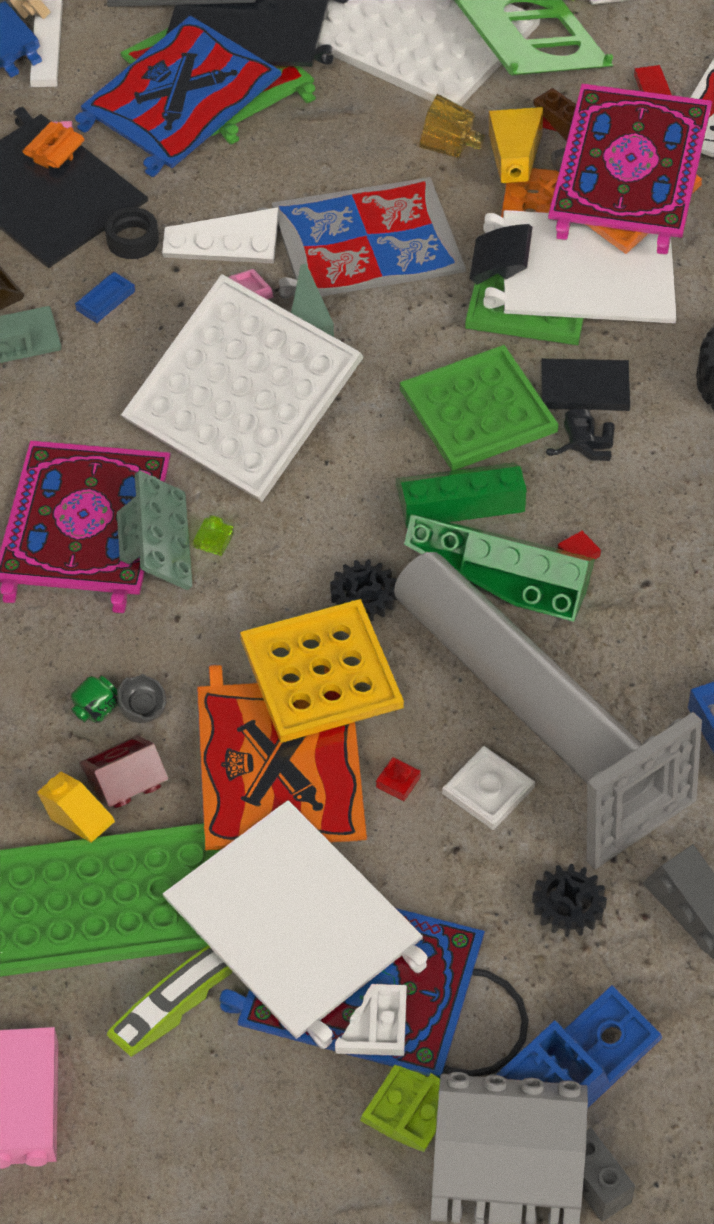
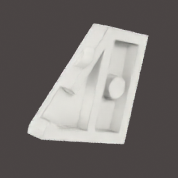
M371 984L363 997L362 1005L356 1008L351 1016L350 1024L346 1031L335 1042L336 1054L404 1056L407 985Z

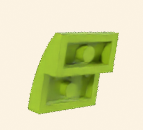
M394 1065L362 1114L360 1121L393 1140L424 1152L436 1134L440 1078L432 1073L426 1077L421 1073Z

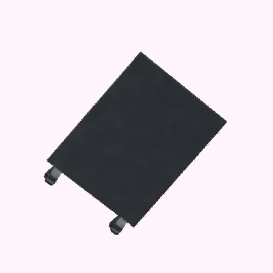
M256 0L253 3L175 5L166 33L167 35L185 19L192 16L274 66L312 67L314 60L325 65L331 64L334 60L333 55H326L332 53L333 48L331 45L324 44L318 47L330 0ZM334 0L339 3L348 2V0Z
M23 107L13 111L14 115L17 116L14 120L15 124L20 128L0 140V229L46 267H52L105 231L106 221L117 210L127 207L139 208L148 201V197L82 145L73 152V159L71 161L67 159L59 168L49 166L48 169L34 163L33 158L24 155L23 150L51 121L42 114L33 119Z

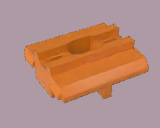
M51 121L26 146L23 153L33 158L34 163L48 169L49 166L59 168L67 159L70 161L73 159V152L85 139L81 134L74 132L72 127L67 129L63 127L62 123L58 122L56 124Z

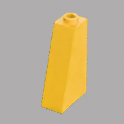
M542 107L489 111V138L501 183L529 181L543 133Z

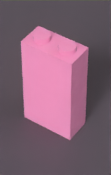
M55 1027L0 1030V1169L7 1168L11 1164L26 1163L29 1166L38 1167L47 1164V1162H57L58 1039Z

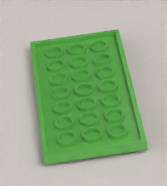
M204 823L97 837L92 843L85 839L0 850V977L201 950L208 946L163 897L165 891L220 851L205 850Z

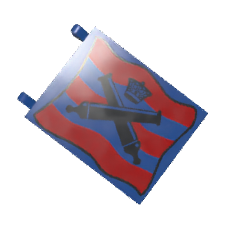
M189 16L83 103L81 110L84 112L78 113L75 117L76 122L79 123L77 128L86 133L90 130L95 120L100 121L152 155L144 160L143 165L148 168L145 170V173L150 177H155L164 164L170 168L175 167L282 75V72L204 23Z

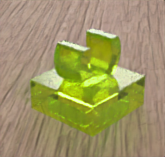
M210 515L209 519H204L193 540L194 548L222 556L234 535L233 526L224 524L222 518Z

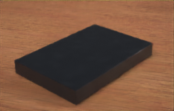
M542 358L541 399L548 409L630 411L629 360Z

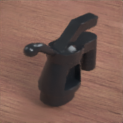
M572 409L565 413L564 428L569 436V443L559 449L549 448L546 450V454L549 456L559 455L572 449L579 451L592 461H610L612 457L611 451H594L593 449L604 450L613 447L615 425L612 422H605L603 424L602 437L594 436L595 419L591 416L589 410Z

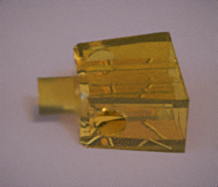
M436 94L427 111L419 147L453 157H460L466 145L480 150L486 135L472 129L475 119L474 113Z

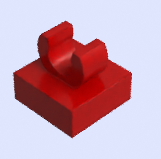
M392 757L377 778L376 788L404 802L421 778V771Z

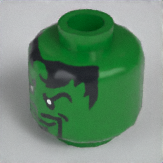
M102 675L98 678L89 676L71 693V700L74 704L71 710L84 723L88 719L94 723H100L117 707V689Z

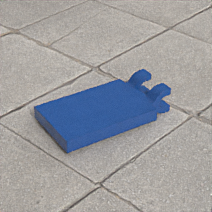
M3 1L0 3V68L3 67L8 76L12 78L19 74L18 68L13 63L16 59L25 55L33 66L42 62V58L36 51L41 46L34 33L7 2Z

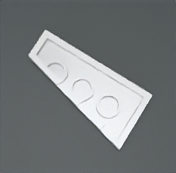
M278 208L165 227L163 257L274 263Z

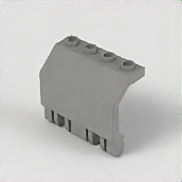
M453 1072L449 1075L441 1074L435 1139L431 1221L447 1222L448 1199H453L452 1223H460L463 1210L461 1200L477 1201V1206L474 1210L475 1224H484L485 1202H490L488 1224H521L522 1205H527L525 1224H536L537 1212L535 1211V1206L551 1207L548 1213V1224L559 1223L560 1208H563L562 1224H580L586 1154L587 1085H580L574 1081L550 1083L543 1082L537 1078L512 1080L499 1075L473 1077L462 1072Z

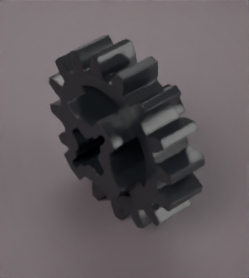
M367 559L365 565H360L358 560H354V567L344 564L343 573L337 571L334 573V581L330 582L331 602L336 603L337 606L361 599L370 622L374 621L375 614L384 617L385 608L390 610L394 608V600H397L394 593L397 579L392 578V571L390 569L383 571L382 563H378L374 567L371 566V560Z
M570 864L568 871H563L557 865L555 874L546 870L543 875V881H536L535 891H533L532 903H534L533 913L534 915H541L540 924L542 926L548 923L552 924V933H556L561 928L564 929L565 936L569 937L570 931L575 929L578 935L581 936L583 935L584 926L593 930L595 929L596 920L602 921L603 909H606L607 898L604 897L605 887L604 885L597 886V875L589 878L586 876L587 868L583 867L580 872H575L574 865Z

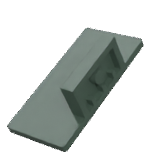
M50 306L0 316V363L60 351L62 349Z
M139 470L135 474L136 497L117 511L120 561L131 564L140 556V567L143 571L185 590H189L193 584L186 494L179 488Z

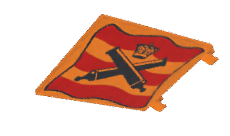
M209 666L210 686L197 687L205 850L223 849L287 800L329 842L367 840L355 722L280 743L258 683L223 685L222 666ZM324 666V674H326L330 669ZM285 681V682H287V683H295V682H297V681ZM328 691L323 695L327 700L331 701L341 697L335 691ZM297 700L293 703V706L297 709H306L310 704L306 700Z

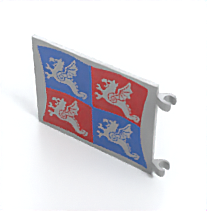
M431 177L272 202V208H278L279 211L278 227L295 279L284 277L279 280V295L283 299L295 295L300 266L302 264H307L321 297L466 272L465 264ZM258 208L256 211L266 210L269 208Z

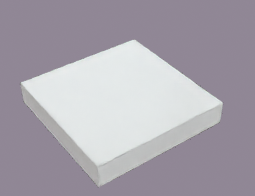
M483 746L442 788V794L494 830L535 788V781Z

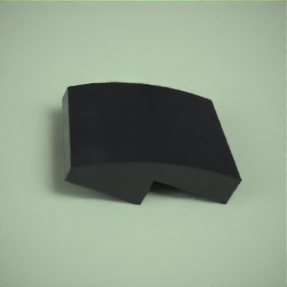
M530 224L512 225L492 230L477 237L469 279L478 285L496 274L501 275L506 280L525 270L528 265L533 227Z

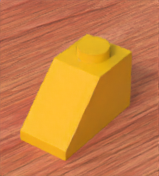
M62 771L37 791L52 821L90 843L115 822L113 816L80 781Z

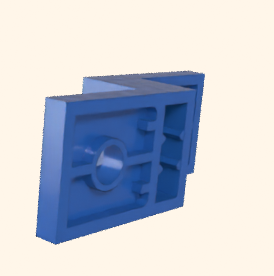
M611 985L565 1029L554 1020L496 1075L512 1080L537 1078L543 1082L550 1083L574 1081L580 1085H587L589 1108L662 1039V1035ZM615 1027L621 1031L620 1039L612 1044L605 1043L602 1040L603 1032L607 1028Z

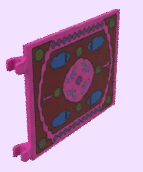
M581 84L548 215L549 219L558 220L556 238L567 240L570 223L574 222L658 234L657 253L668 254L671 236L683 237L712 101Z
M30 441L0 550V582H2L0 590L1 594H3V602L15 603L18 584L113 592L111 596L112 611L114 613H125L127 594L140 595L145 571L140 567V556L131 564L120 561L117 511L136 497L135 474L139 470L165 482L171 457L170 453Z

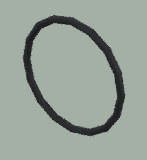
M474 969L472 975L486 977L503 986L516 1001L522 1020L519 1039L509 1055L492 1066L466 1070L449 1067L445 1064L444 1072L447 1074L462 1072L469 1076L477 1077L495 1073L518 1054L526 1041L529 1019L523 999L508 981L490 971Z

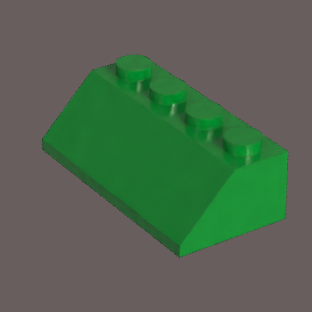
M514 462L396 478V486L406 528H408L411 514L445 522H456L525 512L527 488L521 466Z

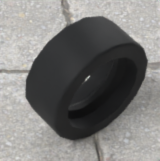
M127 207L117 210L109 216L105 223L107 246L118 257L125 259L145 257L153 252L159 243L157 220L146 209ZM132 227L142 228L147 231L146 234L135 239H125L117 235L120 231Z

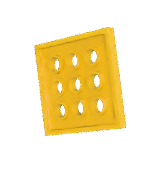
M361 599L240 632V640L280 743L404 708L403 697ZM343 631L350 637L346 640H337L333 637V634ZM315 640L320 645L309 649L303 646V642ZM277 648H284L289 654L285 657H277L272 652ZM347 657H355L359 659L360 663L355 666H349L343 660ZM318 665H324L330 671L326 674H317L313 671V668ZM286 674H295L300 679L295 683H287L282 678ZM363 682L370 685L371 689L366 692H360L354 686L357 683ZM328 691H335L341 697L331 701L327 700L323 695ZM297 700H306L310 706L306 709H297L293 706V703Z

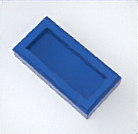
M112 272L75 303L76 310L95 323H98L135 292V285L116 272Z

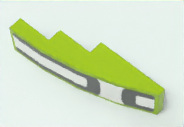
M209 945L145 994L108 1030L106 1036L128 1055L134 1056L178 1026L182 1015L205 1000L208 990L231 975L232 970Z

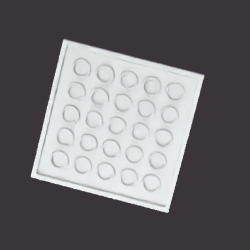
M221 274L121 415L128 422L263 502L364 357L356 349Z

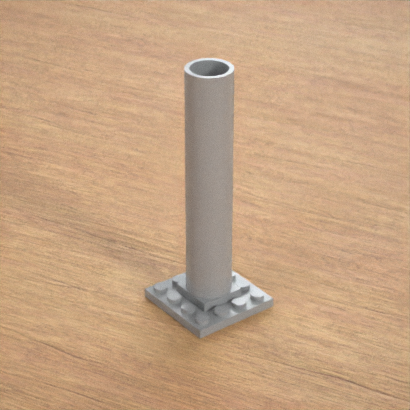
M437 552L424 553L412 560L403 569L395 583L394 593L396 599L587 783L586 861L594 869H597L697 800L702 720L694 712L682 719H676L666 730L657 736L649 737L642 744L442 555Z

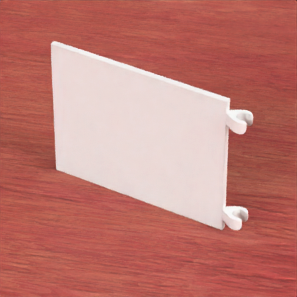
M504 210L503 218L494 213H487L485 215V223L483 225L485 233L519 224H530L533 227L527 268L506 280L504 279V292L493 287L486 288L484 306L486 308L492 309L504 305L505 314L676 323L671 239L668 254L665 255L657 253L658 234L651 233L625 254L590 227L581 223L571 222L568 239H557L556 225L558 220L549 219V213Z
M289 800L163 893V897L295 1039L308 1031L314 1042L321 1049L327 1048L332 1043V1031L320 1020L401 955L415 973H419L427 967V955L423 950L415 946V944L422 940L423 936Z

